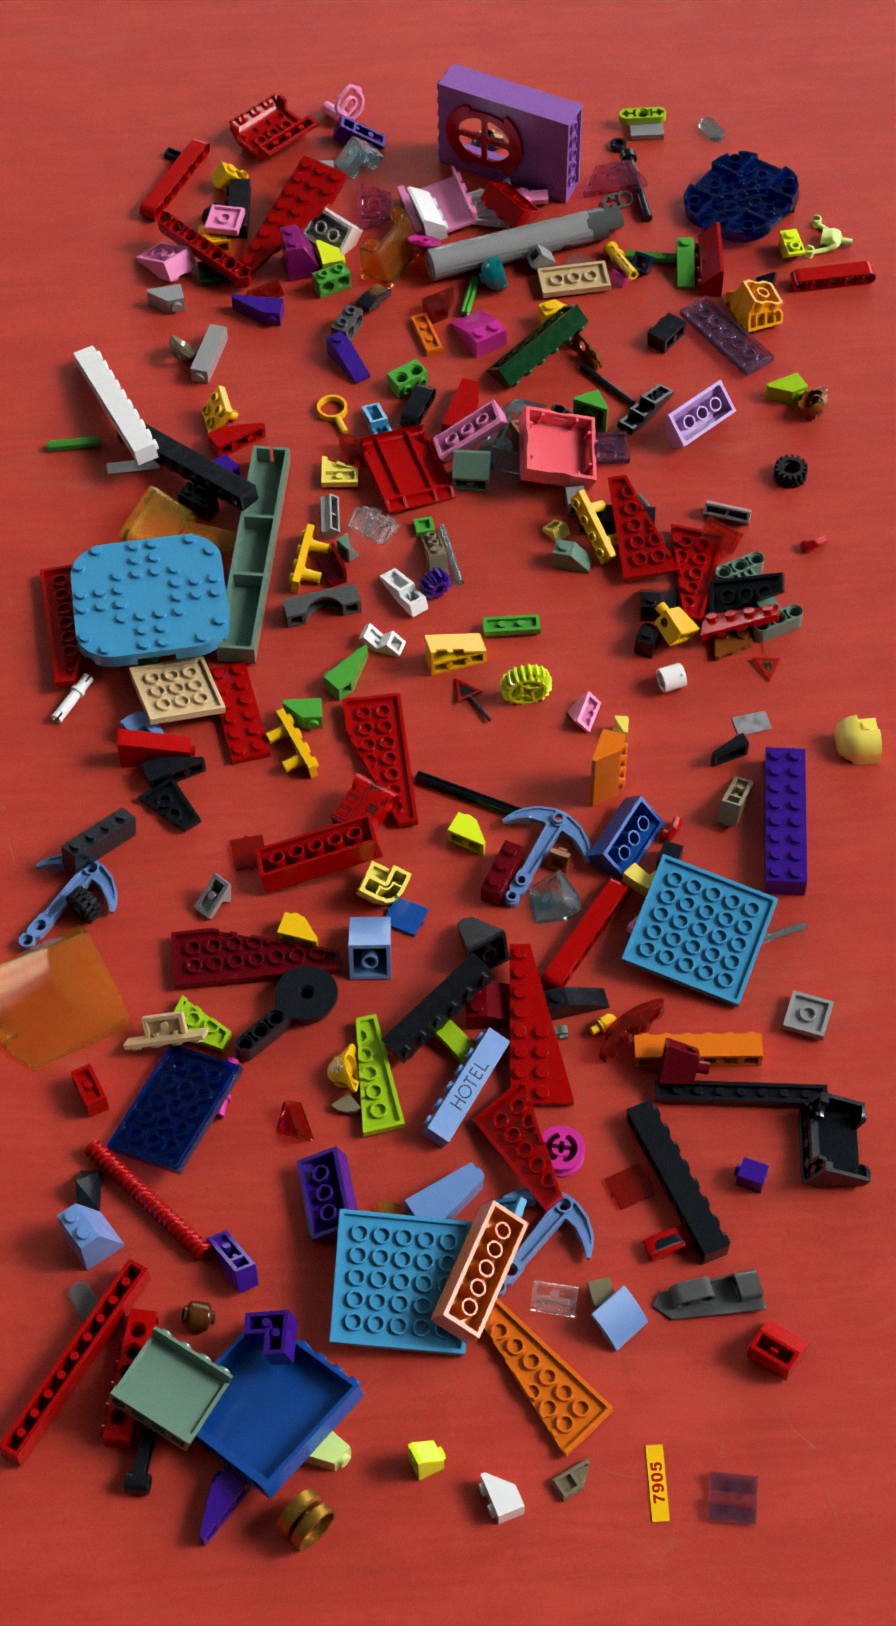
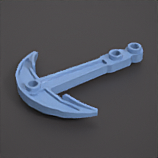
M534 806L514 811L502 819L503 824L531 825V822L545 826L522 869L518 870L509 885V890L504 894L503 902L506 907L515 908L519 905L520 898L525 895L533 881L534 874L560 835L570 839L572 846L581 854L585 863L590 864V859L588 858V854L591 851L589 840L582 826L567 813L556 808ZM518 880H524L525 882L519 883ZM512 895L515 896V898L510 899L508 896Z
M62 854L49 857L36 864L37 869L55 870L63 873L66 869L70 870L62 864ZM96 860L73 876L48 908L39 914L29 925L27 932L19 937L18 941L22 950H33L36 942L41 941L51 930L54 922L70 907L67 904L66 896L77 886H83L86 889L92 883L101 889L102 896L108 903L110 914L115 912L118 901L117 889L113 876L102 863Z
M527 1187L515 1190L503 1197L505 1199L522 1196L527 1200L526 1205L534 1207L536 1203L541 1206ZM562 1192L564 1198L544 1215L518 1249L509 1271H514L515 1274L513 1276L507 1274L501 1287L502 1290L497 1298L505 1295L506 1288L511 1287L524 1272L528 1262L564 1222H567L575 1230V1236L583 1247L586 1260L591 1259L594 1236L589 1217L579 1203L571 1196ZM562 1206H566L568 1209L561 1210L560 1208Z

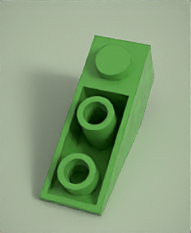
M365 644L363 647L356 649L351 656L343 659L338 666L327 671L323 676L324 688L339 701L354 691L368 659V646Z

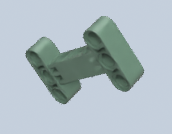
M755 551L719 565L716 568L714 580L761 575L764 569L765 556ZM774 597L749 606L757 608L768 604L777 605L778 602ZM797 604L781 608L779 605V621L753 627V640L758 643L766 642L799 628L802 623L803 608Z

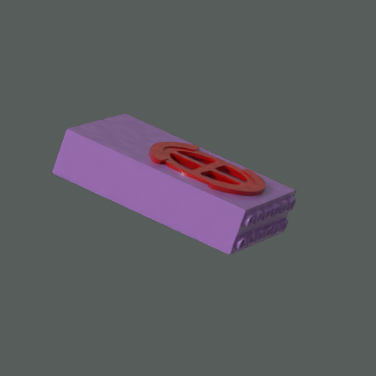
M452 64L445 71L443 78L437 83L439 162L498 182H503L504 179L510 178L511 186L517 188L525 187L529 191L547 189L548 198L566 203L580 181L583 104ZM470 118L480 119L481 134L461 128L460 123ZM488 122L497 126L506 135L509 143L488 137ZM460 135L480 141L481 148L462 142ZM488 144L507 150L509 156L489 151Z

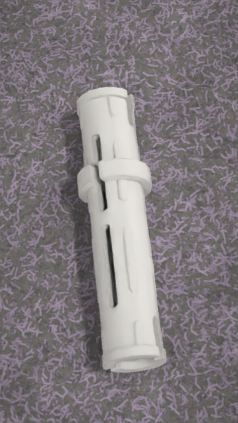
M84 673L77 684L70 688V693L51 715L52 720L57 718L55 722L58 724L62 723L73 706L85 695L86 689L94 681L92 677L89 680L87 679L90 675Z

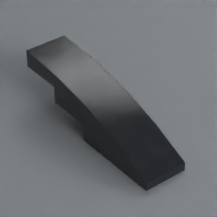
M659 383L641 395L640 401L629 409L628 415L618 421L617 427L632 435L665 405L674 394V391Z

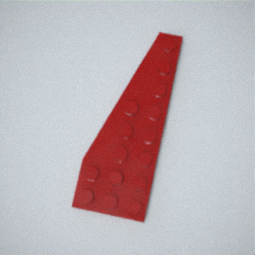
M304 155L240 259V262L250 269L251 274H254L268 262V258L274 253H278L281 250L280 228L297 225L303 231L311 220L319 217L326 207L329 208L333 204L347 181L348 174Z
M400 693L342 699L347 736L374 784L386 787L401 795L398 805L390 811L398 827L418 825Z

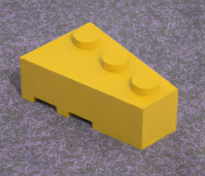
M480 633L424 635L425 659L432 676L487 662V650Z

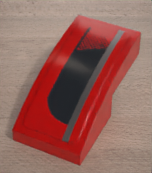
M685 1225L663 1231L642 1242L651 1261L668 1258L673 1252L690 1249L695 1244Z

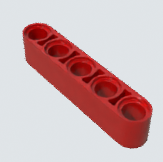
M861 261L795 269L790 273V279L796 292L867 285L875 281L876 275L871 262Z

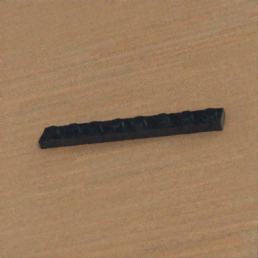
M656 1079L655 1102L802 1107L821 1091L828 1093L827 1085L727 1081L661 1084Z

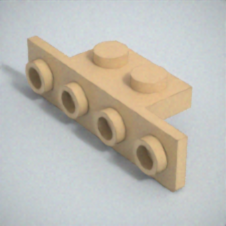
M184 1011L147 1015L141 1019L145 1036L128 1038L123 1047L124 1050L138 1051L143 1047L159 1048L166 1044L177 1046L189 1041L198 1043L205 1039L209 1029L206 1027L188 1030Z

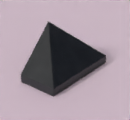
M80 1170L76 1180L77 1204L100 1211L102 1170Z

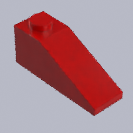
M261 422L222 426L207 434L208 443L218 458L223 454L228 456L266 437L265 424Z

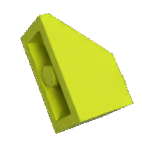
M316 240V252L321 269L344 262L346 265L345 256L341 255L339 248L321 240Z
M458 812L448 828V841L484 856L485 840L477 820L471 815Z
M434 1440L408 1444L409 1462L419 1481L444 1469L445 1453L441 1446H436Z

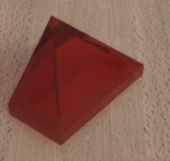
M285 1100L282 1105L276 1132L295 1139L312 1141L314 1137L302 1103Z

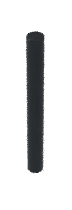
M583 363L580 366L581 370L632 407L636 401L587 364Z

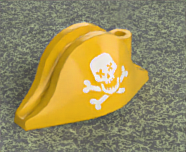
M351 1043L340 1055L334 1056L328 1066L327 1075L337 1087L349 1088L352 1092H357L360 1082L356 1047Z

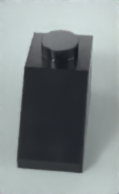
M645 623L641 626L635 639L634 653L653 658L663 636L656 625Z

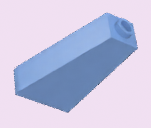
M470 1162L405 1200V1210L411 1216L453 1220L483 1189V1179H485V1176L479 1167L476 1168Z

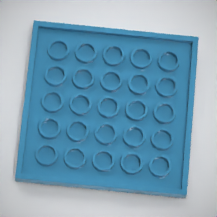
M663 854L621 962L738 1008L779 898Z
M340 1209L329 1344L464 1356L466 1343L430 1319L470 1231L472 1221Z

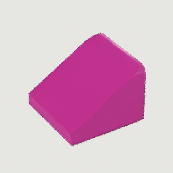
M621 268L610 270L609 279L612 285L622 288L630 280Z

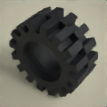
M787 454L785 458L781 456L779 460L777 459L774 468L775 481L779 482L778 485L780 486L784 484V488L790 486V489H793L794 485L798 488L799 485H803L804 481H806L807 462L805 463L804 459L800 460L798 455L795 458L794 454H791V457ZM791 469L796 471V473H787L784 470Z
M77 886L66 896L70 909L85 923L91 924L103 913L100 902H97V898L93 897L92 893L88 892L83 886Z

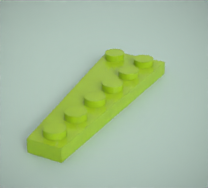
M373 1014L356 1018L363 1136L405 1128L385 1045L381 1041L382 1034L377 1015Z

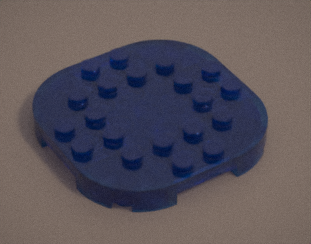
M738 151V154L730 156L727 153L716 158L711 163L712 168L695 185L690 184L684 194L685 213L691 223L706 230L715 223L720 222L721 238L740 243L755 241L768 235L792 211L800 197L797 176L790 168L784 166L780 169L760 160L757 153L750 151Z

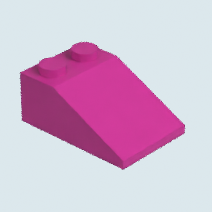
M481 310L450 323V326L476 358L507 345V330L497 318Z

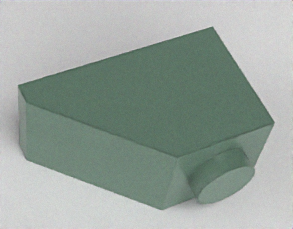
M557 539L553 550L552 567L589 574L593 557L576 542Z

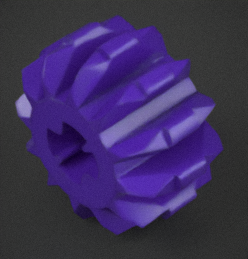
M434 567L431 571H427L425 575H422L423 578L419 580L421 592L429 599H437L438 596H443V593L448 592L447 588L451 586L450 576L441 567L437 569Z

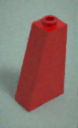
M462 378L442 421V432L479 409V382Z
M117 729V749L121 768L141 767V763L157 757H192L196 755L195 744L191 745V739L187 736Z

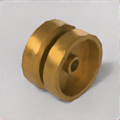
M309 1488L295 1497L284 1509L276 1523V1528L284 1536L292 1535L291 1542L300 1551H304L314 1545L333 1523L336 1511L328 1503H321V1496L315 1490Z

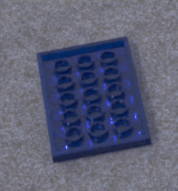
M170 1044L106 1145L107 1148L115 1153L180 1175L244 1071L242 1066L179 1045L172 1046Z

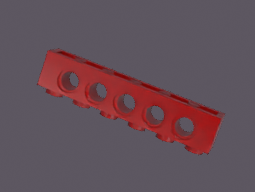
M130 1308L129 1316H125L123 1328L126 1330L124 1337H121L119 1341V1351H121L120 1358L115 1360L114 1372H116L115 1380H111L110 1393L118 1385L135 1360L128 1357L133 1353L139 1354L152 1335L155 1326L158 1327L159 1317L157 1311ZM137 1332L143 1333V1335L139 1338L133 1337V1335ZM107 1401L105 1406L107 1419L106 1424L102 1423L100 1437L103 1438L105 1446L133 1449L138 1420ZM119 1418L125 1419L124 1423L120 1425L114 1424Z

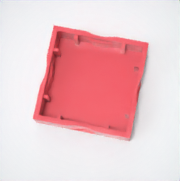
M526 406L519 416L520 480L561 487L584 486V490L590 491L597 480L596 456L594 452L596 440L595 417L572 413L564 414L549 409Z

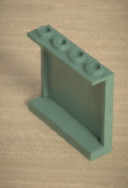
M155 1326L152 1335L118 1385L113 1388L107 1401L184 1451H187L229 1386L233 1375L230 1374L226 1367L217 1366L211 1362L207 1355L192 1350L188 1343L173 1338L168 1330L159 1329Z

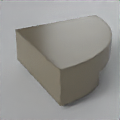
M349 1093L331 1104V1108L337 1113H351L352 1115L361 1111L360 1105Z

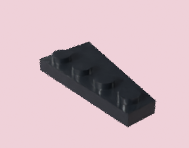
M779 572L709 580V613L737 610L785 593V574Z

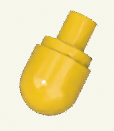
M610 1013L601 1016L595 1021L596 1025L589 1028L591 1034L595 1035L599 1032L603 1034L613 1030L617 1026V1018Z

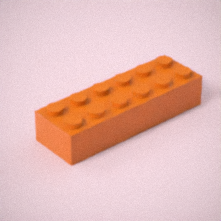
M495 1200L481 1205L430 1320L464 1343L480 1339L529 1223Z

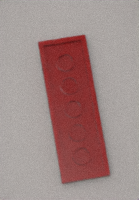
M241 662L209 669L226 707L225 713H221L219 716L232 765L271 757L246 663Z

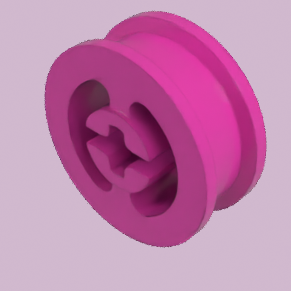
M554 1126L544 1131L542 1134L546 1146L548 1147L552 1143L551 1161L556 1176L568 1177L575 1174L584 1162L585 1143L582 1136L575 1129L568 1126ZM572 1145L576 1150V1155L573 1159L569 1160Z

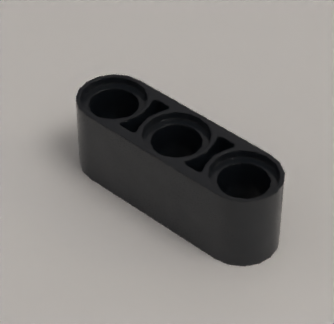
M417 384L401 413L400 423L410 427L420 425L435 399L436 389Z

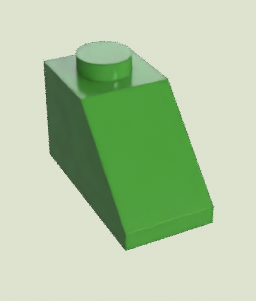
M321 698L283 700V708L286 714L290 713L294 722L301 728L312 730L323 728Z

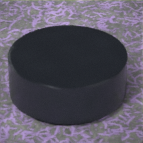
M614 138L610 141V150L614 153H620L626 149L627 143L623 138Z

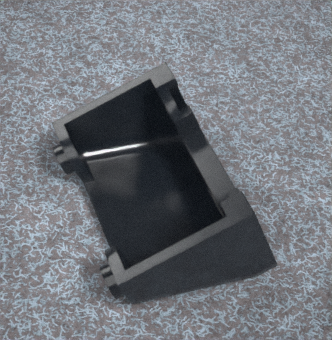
M821 1091L801 1107L798 1123L801 1178L803 1183L813 1186L862 1187L871 1182L869 1167L863 1164L859 1165L857 1129L867 1119L865 1103Z

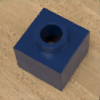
M636 251L631 265L636 270L650 274L655 257ZM643 260H646L645 266L642 265Z

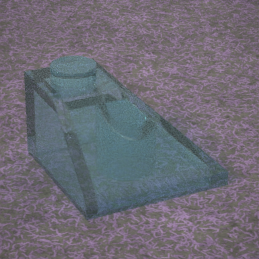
M557 870L530 888L535 923L566 921L581 912L579 894L561 870Z

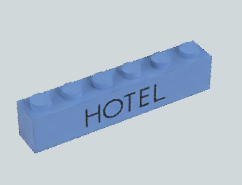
M490 1027L485 1032H479L474 1040L477 1043L474 1049L470 1048L464 1056L466 1062L464 1065L460 1064L454 1072L456 1078L453 1082L450 1080L444 1088L445 1096L443 1099L439 1098L433 1106V1109H435L432 1116L429 1114L422 1124L425 1128L421 1134L441 1148L447 1145L510 1043L508 1039Z

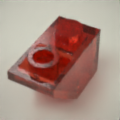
M454 288L444 289L422 299V311L427 313L432 324L448 318L454 303Z

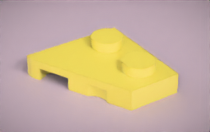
M322 456L321 485L322 487H358V468L347 466L340 461L334 463L329 461L328 457Z

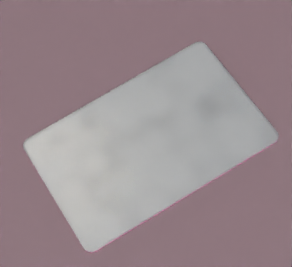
M765 711L732 718L738 734L744 733L746 735L772 729Z

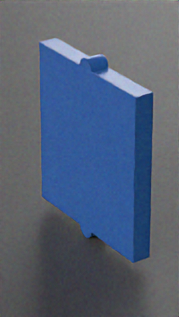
M399 897L397 901L392 903L391 907H388V913L385 917H391V928L415 937L420 926L424 925V919L429 908Z

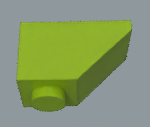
M796 372L766 384L765 397L774 401L794 404L800 400L802 393L808 391V385Z

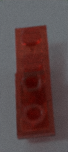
M658 998L642 1003L617 1018L606 1029L605 1040L607 1041L600 1048L599 1059L607 1063L610 1058L613 1059L617 1056L622 1044H627L632 1035L648 1033L655 1019L659 1020L664 1014V999Z

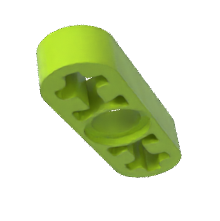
M662 107L626 108L619 111V122L623 125L663 123L666 120V110Z

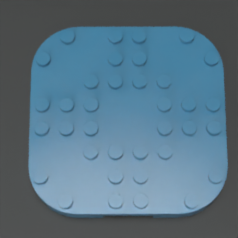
M182 534L95 545L83 552L72 565L71 587L77 643L82 655L86 659L89 657L94 660L97 665L105 667L138 664V659L176 654V659L202 656L216 650L218 644L222 640L226 641L229 635L230 617L221 553L213 542L204 537L194 534Z

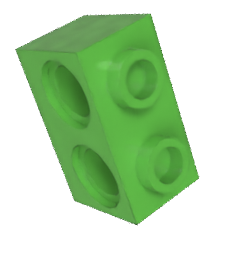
M344 262L312 273L313 288L320 299L352 288L351 272Z
M417 359L387 373V386L398 398L413 392L417 384H428V371Z

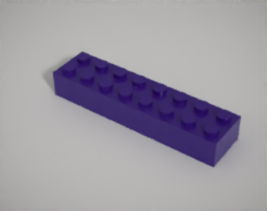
M766 747L763 760L764 893L805 896L807 886L805 749Z

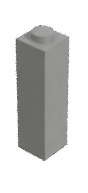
M214 324L209 325L190 368L192 381L209 384L228 341L227 327Z

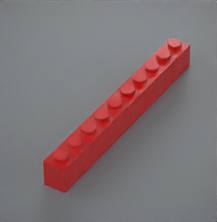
M130 1258L127 1260L1 1441L0 1452L3 1457L20 1467L23 1466L151 1280L148 1268Z

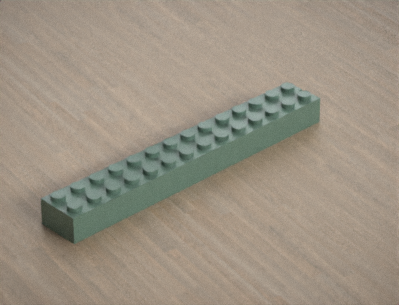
M253 445L247 481L256 485L259 499L246 510H241L226 590L230 632L226 641L222 640L218 644L216 649L218 661L256 664L291 465L290 448L273 447V462L271 461L270 446Z

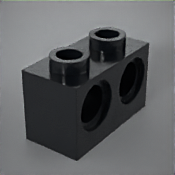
M187 482L177 493L179 508L208 523L219 512L218 497L190 482Z

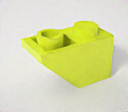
M797 229L780 231L778 248L782 258L806 254Z

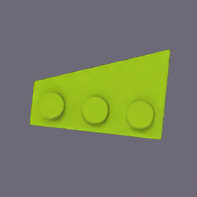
M182 995L174 1012L184 1011L188 1030L206 1027L209 1029L205 1039L196 1044L224 1053L232 1036L231 1031L213 1017L210 1018L202 1012L201 1008L197 1005L194 1006Z

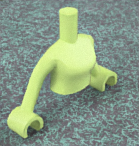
M814 215L812 227L823 230L820 245H827V247L815 249L814 246L807 245L805 257L811 259L815 254L833 251L840 244L852 246L853 239L842 237L840 230L826 227L821 223L822 217Z

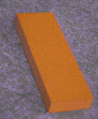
M427 313L410 316V322L426 356L443 353V347Z

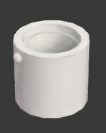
M678 662L656 670L657 682L663 693L687 686L686 673L681 663Z

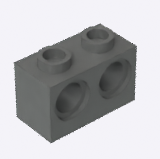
M347 304L332 324L331 335L342 331L352 341L363 326V310Z

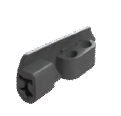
M755 1268L714 1279L701 1277L674 1284L669 1287L668 1291L658 1293L653 1305L654 1308L672 1320L761 1311L767 1308L762 1299L763 1289Z

